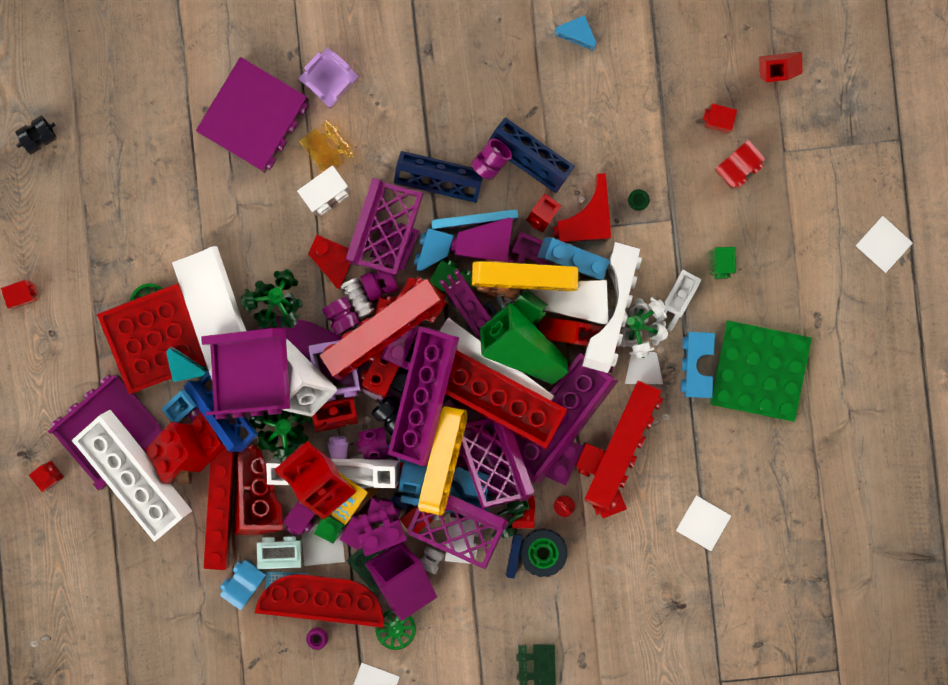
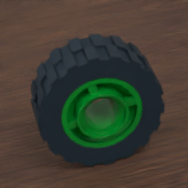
M541 528L534 530L525 537L521 544V563L532 575H537L538 577L555 575L563 568L567 559V546L560 534L551 529ZM539 548H548L550 555L544 559L540 558L537 554Z

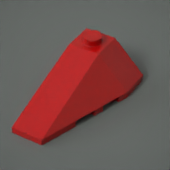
M248 445L242 452H236L234 535H260L283 530L282 507L274 492V485H267V467L261 450L257 445Z

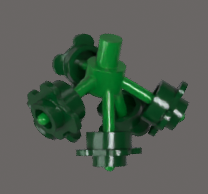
M291 270L275 271V283L278 288L273 284L267 285L263 281H257L255 283V292H249L248 289H245V294L241 296V304L243 309L246 308L248 314H251L252 309L258 308V302L263 301L264 304H270L268 309H262L260 313H255L253 316L260 328H277L276 314L272 311L274 306H278L279 311L283 314L279 318L281 323L278 326L279 329L284 326L286 329L294 328L298 323L297 318L301 314L296 315V311L302 307V300L294 298L292 293H288L283 297L282 289L289 290L291 286L295 287L298 285V280L294 278Z
M282 410V414L268 415L267 411L264 412L263 416H250L249 422L255 430L256 428L263 429L266 424L275 427V432H264L262 430L258 432L259 443L257 447L260 450H269L271 453L277 451L273 458H280V461L283 462L295 452L299 445L305 444L309 440L308 436L304 433L302 425L291 428V424L294 421L300 424L305 421L311 423L312 418ZM277 435L282 436L283 446L276 447L278 444Z

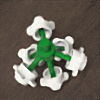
M651 297V303L646 304L643 299L638 298L635 300V306L629 310L631 317L627 318L626 321L628 328H623L621 331L623 338L620 346L632 347L633 351L629 352L630 355L635 354L637 358H645V356L649 355V351L654 350V347H650L649 341L642 342L641 331L643 329L648 331V337L652 339V344L655 346L667 338L668 332L665 328V321H660L659 324L653 323L650 327L645 325L649 320L648 317L651 315L656 319L661 316L667 318L665 314L667 308L660 299L657 301ZM614 308L608 310V321L613 316Z

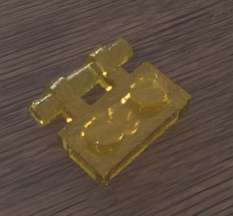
M329 120L322 124L326 130L325 133L321 135L316 128L299 141L322 172L332 165L336 169L343 164L338 157L340 154L344 153L347 159L354 155L349 142L341 137L338 133L340 130L336 125L333 126ZM330 138L338 145L334 150L326 142Z

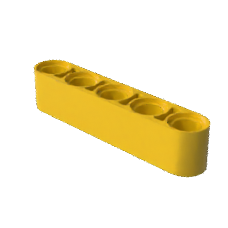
M473 262L472 286L577 291L578 267Z
M444 406L441 410L418 503V508L421 512L441 516L445 511L467 422L466 410Z

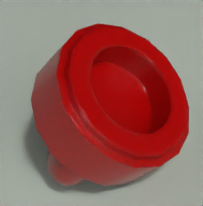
M559 496L554 501V511L561 517H568L574 512L575 503L569 496Z

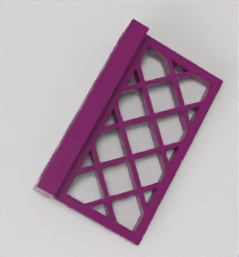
M372 178L346 260L352 265H360L397 276L424 194ZM386 189L394 191L397 198L386 203L383 198ZM409 195L415 196V204L406 209L402 199ZM400 201L404 210L393 216L389 206ZM387 209L390 218L379 223L377 219L378 212ZM407 214L409 218L408 225L400 229L395 220ZM393 221L397 231L386 236L382 227ZM380 229L384 238L373 243L370 239L371 233ZM400 234L402 243L393 249L389 239ZM387 242L391 251L379 256L375 247ZM373 249L377 258L371 262L363 261L365 253ZM392 254L396 260L393 269L385 267L382 262L383 259Z
M490 419L466 423L465 430L473 431L476 433L473 441H470L463 435L461 448L482 509L518 500L520 502L528 500L534 494V490L514 433ZM492 424L495 432L493 437L482 431L485 425ZM479 435L490 441L486 449L475 443ZM492 443L500 447L502 453L499 457L489 452ZM472 448L483 453L480 461L471 457L470 452ZM485 456L497 461L493 470L482 464ZM499 463L507 467L509 473L506 477L496 472ZM479 468L490 474L487 482L478 477L477 472ZM493 476L503 481L500 490L489 484ZM506 483L514 487L516 495L509 496L502 492ZM486 488L497 494L495 500L486 501L484 495Z
M449 494L444 512L454 511L457 520L446 524L443 515H441L440 519L443 526L431 530L428 519L437 515L429 514L426 516L425 512H421L417 508L406 534L485 570L503 530H506L509 523L499 516ZM469 519L474 520L477 529L465 533L462 522ZM425 520L428 532L420 535L413 532L416 524ZM478 523L483 524L485 526L480 528ZM459 524L462 535L451 539L447 528ZM488 528L496 530L497 532L493 540L485 542L481 531ZM444 529L448 540L439 544L435 541L433 533ZM479 533L482 544L471 548L467 536ZM464 538L467 550L456 552L452 542ZM449 544L450 547H451V549L448 548V547H445L444 545ZM484 547L486 556L483 563H480L474 559L472 551ZM469 553L471 558L465 556L464 554Z

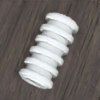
M353 278L342 284L341 288L345 289L344 294L348 295V301L352 302L351 306L355 308L354 312L358 313V319H362L372 314L375 308L370 306L372 303L368 302L367 299L369 297L365 296V290L361 289L362 284L358 283L359 279Z

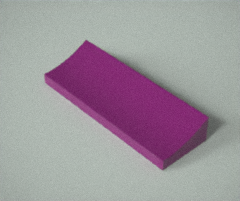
M419 326L388 451L389 455L421 466L428 465L459 337L432 328Z
M579 353L568 368L569 372L563 379L557 382L550 392L554 395L552 401L568 409L548 449L545 450L519 435L516 436L528 476L534 483H541L618 383V380L609 373L582 366L585 357L583 353Z

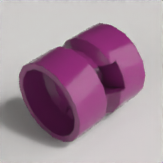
M490 139L482 148V151L472 160V166L481 177L492 180L501 171V167H504L512 158V153L508 146L500 140Z
M377 270L375 274L369 272L360 276L371 302L381 298L383 293L391 294L399 290L392 274ZM383 279L385 284L380 286L378 280Z
M346 296L322 309L326 319L332 321L330 326L336 336L361 323L356 313L350 311L352 306Z

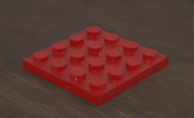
M179 283L97 314L129 395L172 379L166 353L171 346L201 366L207 365Z

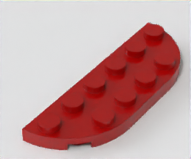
M306 574L287 575L274 581L263 591L255 608L256 614L384 627V614L377 597L363 584L349 579Z

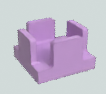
M327 47L322 54L318 52L304 67L305 72L298 78L299 81L331 109L359 79V76L341 57Z

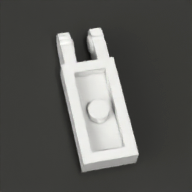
M685 270L680 272L664 302L667 308L665 314L667 311L674 314L672 320L667 325V330L670 332L675 327L679 317H682L702 280ZM661 316L656 319L655 323L659 324L660 321L664 320V317Z

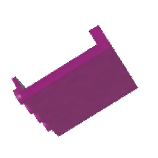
M240 57L197 127L196 132L265 173L267 169L271 170L276 162L274 157L277 152H281L286 146L287 141L285 139L289 132L293 133L298 125L296 120L299 115H304L307 111L309 99L304 94Z
M270 328L201 336L202 345H210L214 411L206 412V415H215V419H227L228 414H232L233 418L246 417L248 412H250V416H263L264 411H268V415L282 414L283 409H290L286 329Z
M109 374L103 378L98 389L88 391L83 396L85 400L80 404L76 402L68 408V414L63 419L60 416L50 424L52 428L48 431L49 434L53 433L90 476L95 482L93 485L98 491L104 489L108 484L72 441L99 415L111 410L146 453L145 449L164 430L134 393L129 395L124 381L118 375L111 376Z

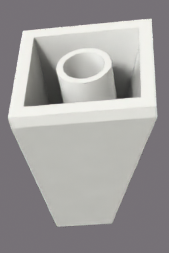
M607 280L579 281L577 291L528 289L548 304L544 311L598 325L608 324Z
M286 339L290 409L283 410L312 417L332 397L337 388Z

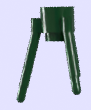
M518 500L507 503V508L498 512L497 516L507 513L514 515L508 520V527L517 519L523 517V512L529 510L528 501L520 502ZM497 531L492 533L491 536L494 537Z

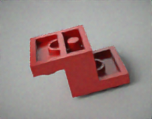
M201 412L191 424L170 422L145 451L162 484H169L182 470L201 472L225 446Z
M308 441L274 469L279 477L290 484L298 501L323 520L356 493L355 488L341 477L333 461Z

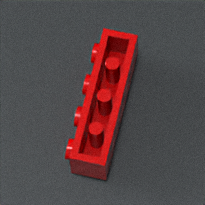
M383 349L369 359V362L372 364L369 370L364 369L359 381L363 382L361 385L362 389L385 399L400 367L381 358Z

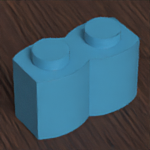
M247 558L244 562L238 561L232 570L235 572L232 579L226 578L220 587L222 590L220 596L239 610L243 609L268 574L262 569H257V565Z

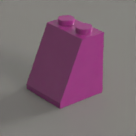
M513 218L502 219L458 232L457 238L453 237L451 252H455V257L507 262Z
M403 542L391 546L365 563L391 610L401 621L437 598L422 563Z

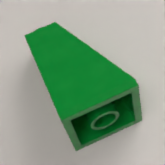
M511 302L480 328L481 355L485 358L550 384L563 379L569 372L567 358Z

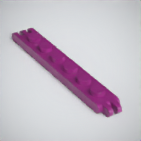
M457 269L454 271L458 278L457 280L449 274L447 278L451 284L448 285L444 279L440 280V283L480 340V328L492 317ZM525 374L533 381H535V379L532 376Z

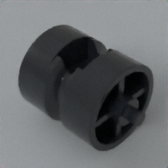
M41 115L31 121V126L24 125L15 131L20 142L17 144V147L25 148L32 155L41 149L42 144L48 145L57 139L53 131V127L56 126L55 123L50 124Z
M390 394L381 401L378 398L375 400L377 405L371 412V415L377 421H385V429L393 435L399 404Z

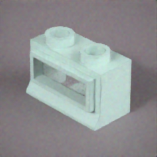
M284 536L283 540H275V537H262V541L257 542V569L302 567V539L296 540V536Z

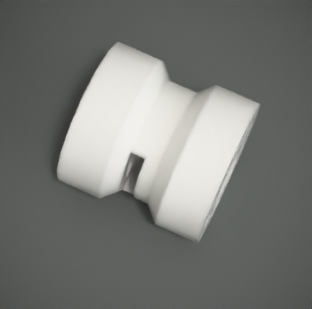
M426 545L424 556L419 560L426 571L436 574L439 569L438 564L440 561H443L445 554Z

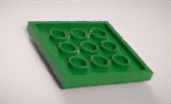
M726 320L712 398L709 405L795 422L812 337Z

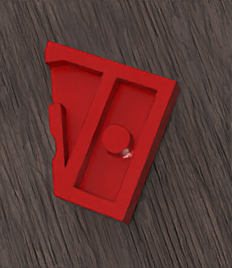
M316 234L308 255L333 285L340 290L351 266L346 260L349 248Z

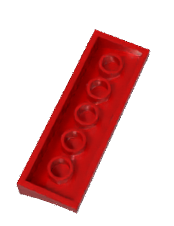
M456 350L445 396L547 450L568 409Z

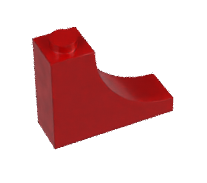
M606 173L596 175L595 190L589 204L575 216L557 221V226H553L554 239L564 243L611 239Z
M546 317L537 326V329L549 341L586 347L590 339L604 328L576 321Z

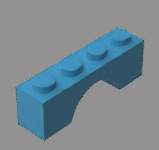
M404 460L398 491L420 495L427 466H421ZM456 467L451 487L459 493L461 500L482 508L470 471ZM477 472L478 477L487 482L490 475ZM486 488V490H485V492H484L485 498H486V496H487V491H488L487 488Z

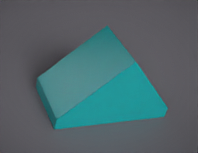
M172 346L166 352L173 382L204 376L208 370Z

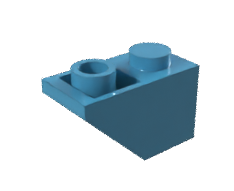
M429 228L427 233L423 232L420 240V245H423L421 254H416L414 265L417 266L416 270L422 272L441 260L448 258L453 235Z

